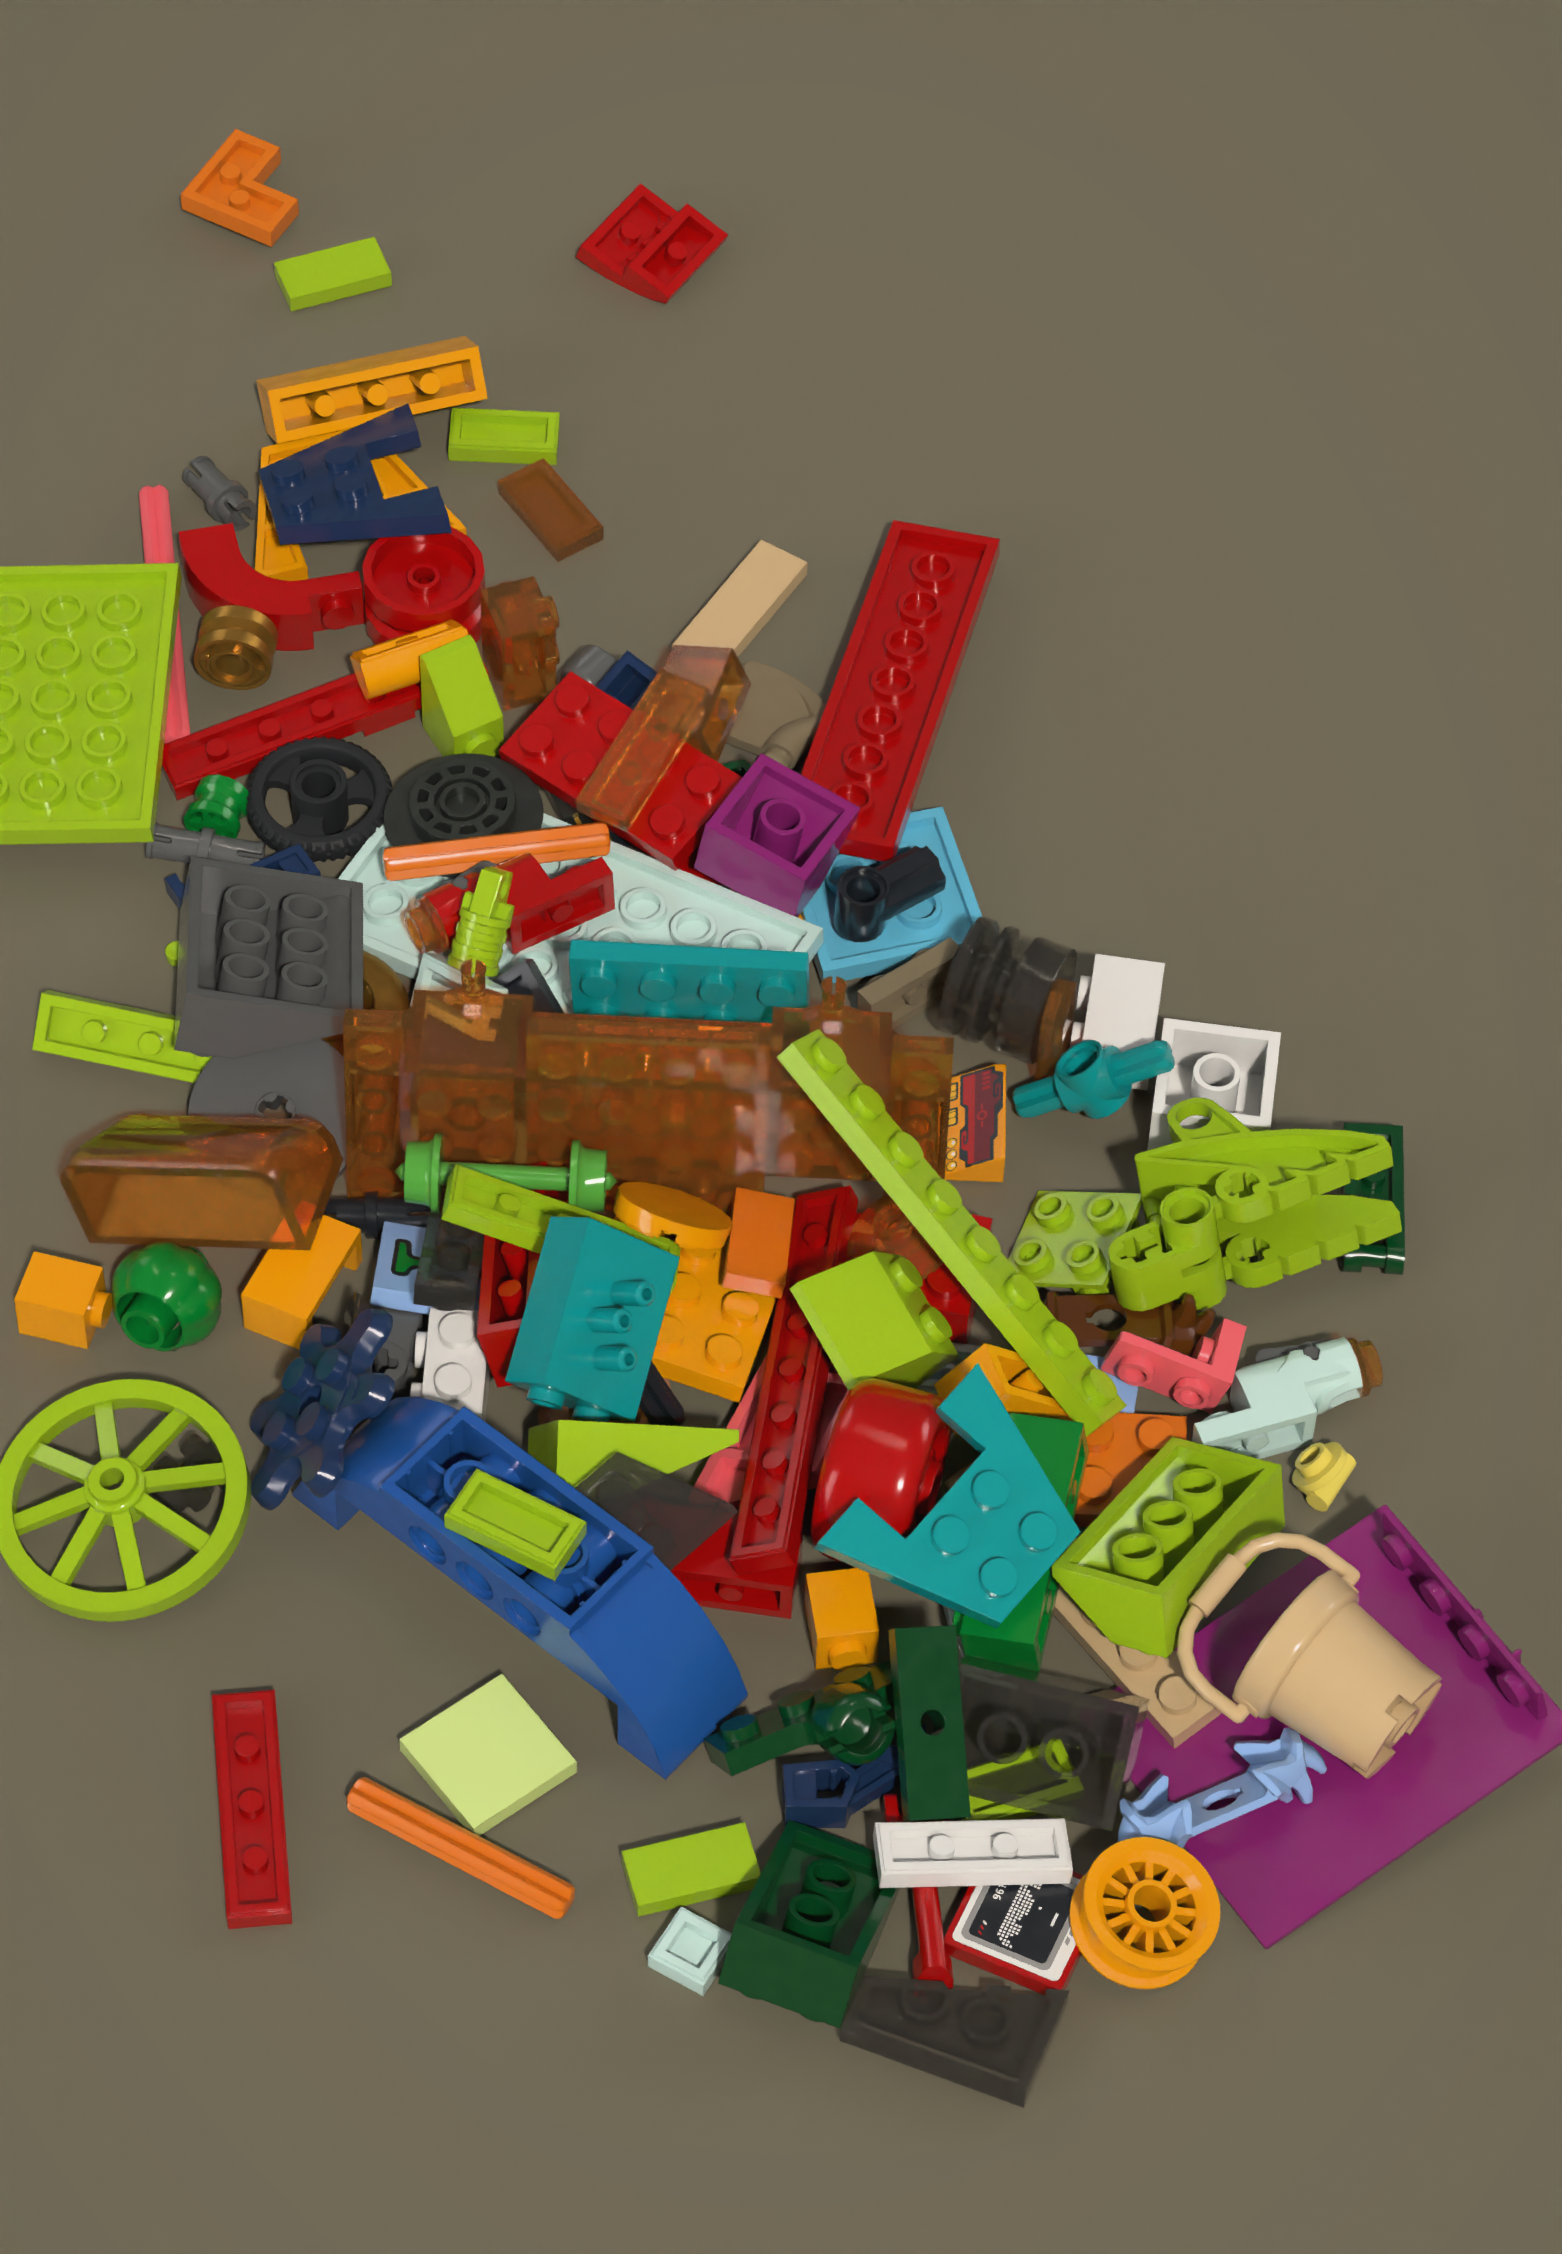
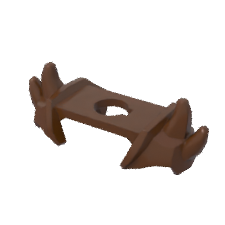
M1055 1291L1047 1292L1045 1302H1043L1057 1321L1064 1323L1072 1330L1078 1340L1079 1347L1112 1346L1120 1332L1126 1331L1189 1357L1193 1355L1199 1339L1209 1332L1216 1313L1214 1309L1209 1308L1196 1315V1300L1191 1294L1184 1295L1180 1304L1171 1301L1146 1311H1132L1122 1307L1117 1302L1115 1294L1060 1296ZM1112 1309L1120 1312L1125 1317L1126 1323L1118 1330L1106 1331L1096 1327L1093 1323H1087L1086 1318H1091L1099 1310Z

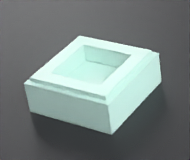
M680 1907L649 1953L648 1967L704 1996L723 1967L732 1933Z

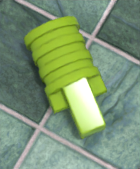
M494 866L485 867L480 872L475 892H465L459 912L461 917L460 921L457 922L456 936L453 938L452 952L448 955L447 964L476 975L489 977L498 975L500 968L498 965L499 959L502 958L503 944L506 943L507 929L511 926L515 909L514 905L507 903L513 876L512 872Z

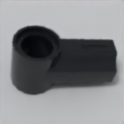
M915 846L875 868L855 866L843 872L837 884L834 911V927L838 934L853 942L875 940L882 934L887 920L945 889L946 876L940 867L938 857L927 846L923 848Z

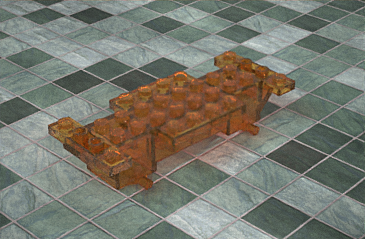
M472 959L464 961L460 966L461 988L447 991L414 990L413 1006L405 1011L345 1009L343 1045L348 1198L365 1197L366 1191H378L380 1197L404 1196V1181H401L395 1170L402 1163H405L407 1141H428L434 1137L435 1133L444 1134V1161L526 1165L547 1161L549 1167H570L572 1140H581V1144L585 1148L607 1150V1172H611L618 1182L610 1190H606V1211H613L617 1189L625 1182H645L677 1189L701 1198L718 1207L728 1216H731L732 1201L736 1187L764 1192L765 1176L877 1181L777 1059V1056L791 1043L817 1029H820L826 1038L833 1040L840 1046L846 1056L847 1064L865 1085L873 1088L880 1095L887 1113L903 1132L911 1135L919 1143L923 1150V1157L941 1179H945L954 1037L899 1035L892 1029V1012L861 1011L845 1006L847 983L840 977H836L835 994H832V976L822 980L821 1005L806 1008L773 1007L772 1023L534 1012V995L503 994L486 989L485 963L476 960L475 976L472 977ZM883 1189L882 1211L901 1210ZM558 1191L562 1202L569 1204V1191Z

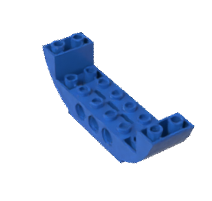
M398 1397L391 1400L379 1416L369 1418L346 1440L343 1449V1473L335 1488L328 1495L320 1498L315 1496L303 1481L293 1492V1497L337 1530L343 1527L361 1510L618 1705V1744L665 1780L704 1741L703 1739L708 1737L748 1697L739 1669L722 1637L683 1584L654 1554V1547L465 1406L461 1410H457L441 1402L420 1397ZM476 1468L587 1522V1534L555 1581L445 1528V1513Z

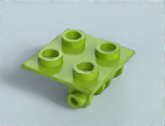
M1038 1190L1008 1261L1019 1274L1026 1276L1035 1287L1073 1288L1076 1295L1110 1294L1109 1289L1112 1284L1110 1278H1112L1108 1257L1109 1245L1119 1235L1140 1227L1137 1217L1142 1205L1141 1193Z

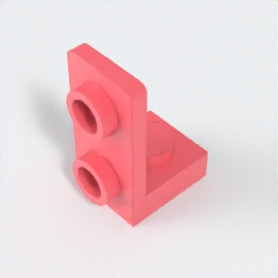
M1224 1318L1211 1338L1203 1335L1199 1339L1192 1357L1122 1331L1104 1356L1101 1370L1119 1377L1126 1384L1144 1387L1172 1398L1184 1407L1199 1409L1211 1414L1232 1385L1247 1326Z

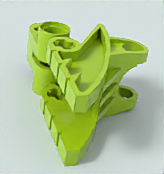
M1190 1098L1175 1104L1167 1115L1168 1129L1173 1143L1138 1153L1134 1157L1146 1224L1116 1237L1109 1245L1108 1257L1117 1302L1126 1309L1146 1311L1174 1300L1180 1304L1186 1294L1194 1296L1197 1310L1211 1308L1220 1303L1226 1296V1280L1232 1279L1237 1285L1245 1288L1267 1286L1282 1280L1283 1274L1292 1276L1322 1264L1321 1259L1329 1261L1359 1249V1244L1369 1245L1402 1232L1400 1212L1392 1201L1354 1195H1322L1350 1184V1179L1360 1180L1394 1166L1391 1146L1382 1135L1348 1130L1281 1129L1250 1131L1236 1117L1211 1099ZM1195 1115L1210 1119L1205 1126L1198 1129H1186L1180 1125L1184 1119ZM1221 1250H1226V1256L1222 1257ZM1257 1256L1259 1262L1250 1263V1258L1248 1257Z

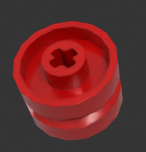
M450 526L452 533L378 538L368 548L362 564L365 594L364 613L367 634L375 645L451 619L466 627L468 634L472 636L476 643L480 640L486 624L485 569L482 553L469 536Z

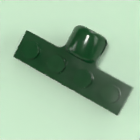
M891 1658L871 1668L862 1666L847 1669L834 1677V1684L815 1692L802 1690L788 1694L777 1702V1708L758 1716L745 1714L727 1720L720 1726V1732L703 1739L710 1762L732 1777L806 1745H819L844 1764L859 1766L873 1762L887 1750L892 1743L896 1730L895 1720L885 1713L894 1708Z

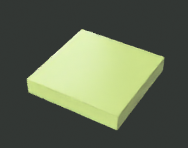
M500 1674L399 1739L400 1751L462 1826L478 1836L484 1834L577 1773V1761L503 1674Z

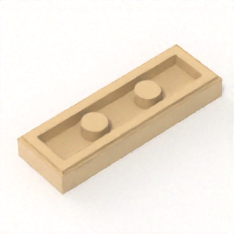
M761 539L672 644V658L719 681L807 576L808 562Z

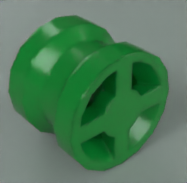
M208 775L203 777L195 790L196 801L189 805L183 817L187 830L201 832L203 827L213 828L216 830V835L237 838L241 830L239 819L244 818L247 814L246 805L249 803L247 801L248 790L241 783L227 776Z

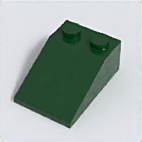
M789 1820L735 1922L718 1984L737 1990L751 1999L764 2000L799 2013L810 2021L823 2022L840 2029L858 1993L900 1888H879L874 1850Z

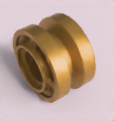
M238 605L221 606L207 612L201 621L198 634L199 640L194 654V666L197 672L208 682L225 689L250 690L263 685L271 675L273 655L278 641V631L274 623L261 612Z

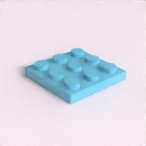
M943 806L910 813L896 856L915 846L920 848L927 846L939 859L940 867L946 876L945 889L887 920L882 934L875 940L853 942L838 934L834 927L837 884L841 874L849 868L855 866L875 868L885 862L838 853L821 887L800 913L803 920L823 928L824 943L813 957L822 985L891 972L910 961L917 952L926 948H932L949 937L964 950V957L989 952L990 936Z

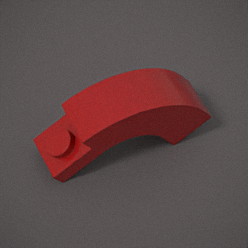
M233 523L178 532L181 569L190 599L203 617L210 610L226 605H238L257 610L267 616L276 626L278 631L276 650L278 651L314 649L313 632L329 629L337 630L348 626L365 624L363 586L359 571L298 581L274 579L259 573L245 561L238 546Z

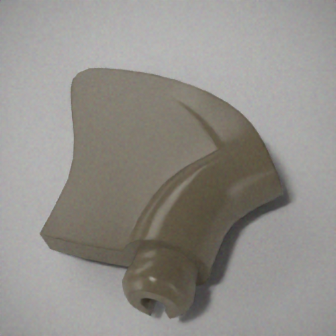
M748 661L743 666L742 705L739 713L724 732V742L759 756L762 753L792 770L801 757L810 750L826 705L811 688L788 673L758 661Z

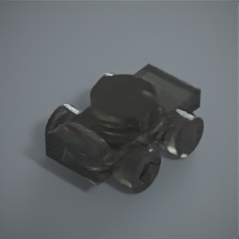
M193 1434L180 1447V1452L187 1460L179 1465L167 1455L154 1465L153 1470L221 1463L223 1461L211 1441L206 1444L200 1436ZM226 1484L217 1485L221 1490H226ZM216 1485L154 1492L152 1494L167 1508L179 1515L188 1507L194 1512L203 1510L209 1504Z

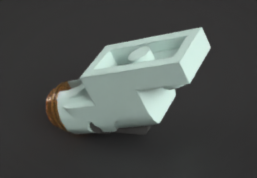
M1342 1337L1304 1342L1302 1345L1259 1350L1254 1364L1235 1371L1229 1397L1234 1413L1227 1411L1217 1412L1208 1416L1202 1422L1194 1423L1192 1442L1257 1459L1312 1445L1317 1415L1346 1401L1369 1396L1372 1388L1382 1385L1383 1372L1376 1348L1370 1340L1358 1342L1353 1337L1348 1339Z

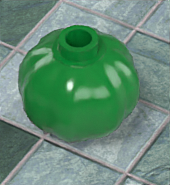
M155 1242L132 1251L115 1269L112 1280L113 1314L126 1336L135 1344L162 1352L176 1351L182 1347L192 1346L203 1341L215 1329L221 1314V1283L215 1271L209 1266L205 1256L192 1247H181L172 1242ZM178 1322H180V1325L177 1326V1327L174 1329V1327L176 1326V1324H177Z

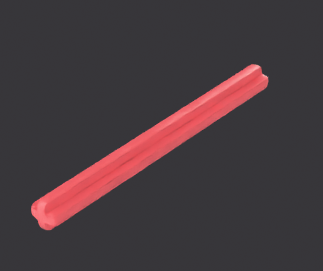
M160 484L155 487L146 485L139 491L144 563H175L168 490ZM179 608L164 744L190 735Z

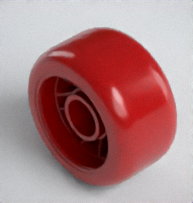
M874 1378L863 1379L852 1386L833 1426L819 1475L812 1513L811 1530L814 1546L857 1498L863 1501L905 1539L935 1507L945 1469L951 1427L935 1412L944 1401L941 1397L924 1390ZM820 1552V1553H821L822 1555H824L825 1557H828V1558H830V1559H833V1560H836V1561H839V1562H843V1561H840V1560H838V1559H836V1558H833V1557H831V1556H829V1555H827V1554H824V1553Z

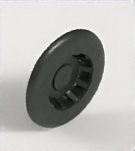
M453 754L421 764L407 773L396 784L385 805L384 827L388 839L393 846L541 829L544 808L540 792L534 782L526 773L513 764L483 754ZM462 873L450 874V875H441V876H443V877L456 878L457 876L461 875Z

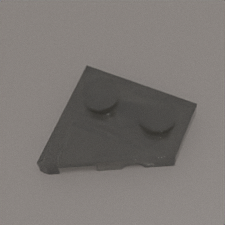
M619 1452L611 1453L573 1486L654 1547V1554L670 1571L738 1513L732 1504Z

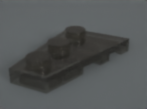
M864 1976L841 2027L840 2041L1024 2108L1066 2009L1070 1990L1046 1989L1045 1996L1014 1994L1011 1993V1986L986 1985V1991L948 1989L943 1981Z

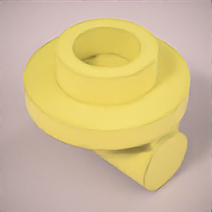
M1318 1442L1307 1447L1297 1457L1292 1482L1300 1492L1305 1493L1307 1496L1306 1501L1312 1508L1325 1512L1355 1468L1356 1461L1339 1443L1329 1442L1323 1444Z

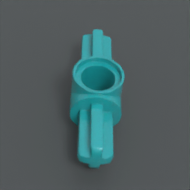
M1085 1040L1069 1048L1060 1057L1056 1064L1054 1075L1017 1087L1013 1091L1012 1098L1015 1103L1016 1112L1023 1118H1033L1066 1107L1072 1113L1084 1111L1089 1118L1100 1119L1113 1114L1125 1104L1130 1096L1132 1084L1171 1071L1175 1066V1060L1172 1055L1171 1046L1167 1041L1155 1040L1123 1052L1113 1045L1103 1048L1096 1040Z

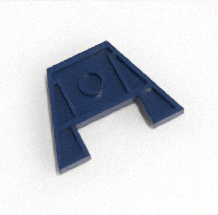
M408 403L258 470L280 545L452 533L448 513L438 486L384 499L371 460L421 447L418 429Z

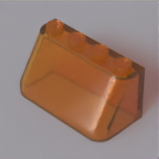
M135 1114L119 1118L72 1150L61 1172L60 1181L89 1243L150 1245L163 1241L192 1247L311 1250L342 1165L343 1157L334 1136L322 1123L311 1118L284 1119L257 1118L252 1116L208 1117L200 1115Z

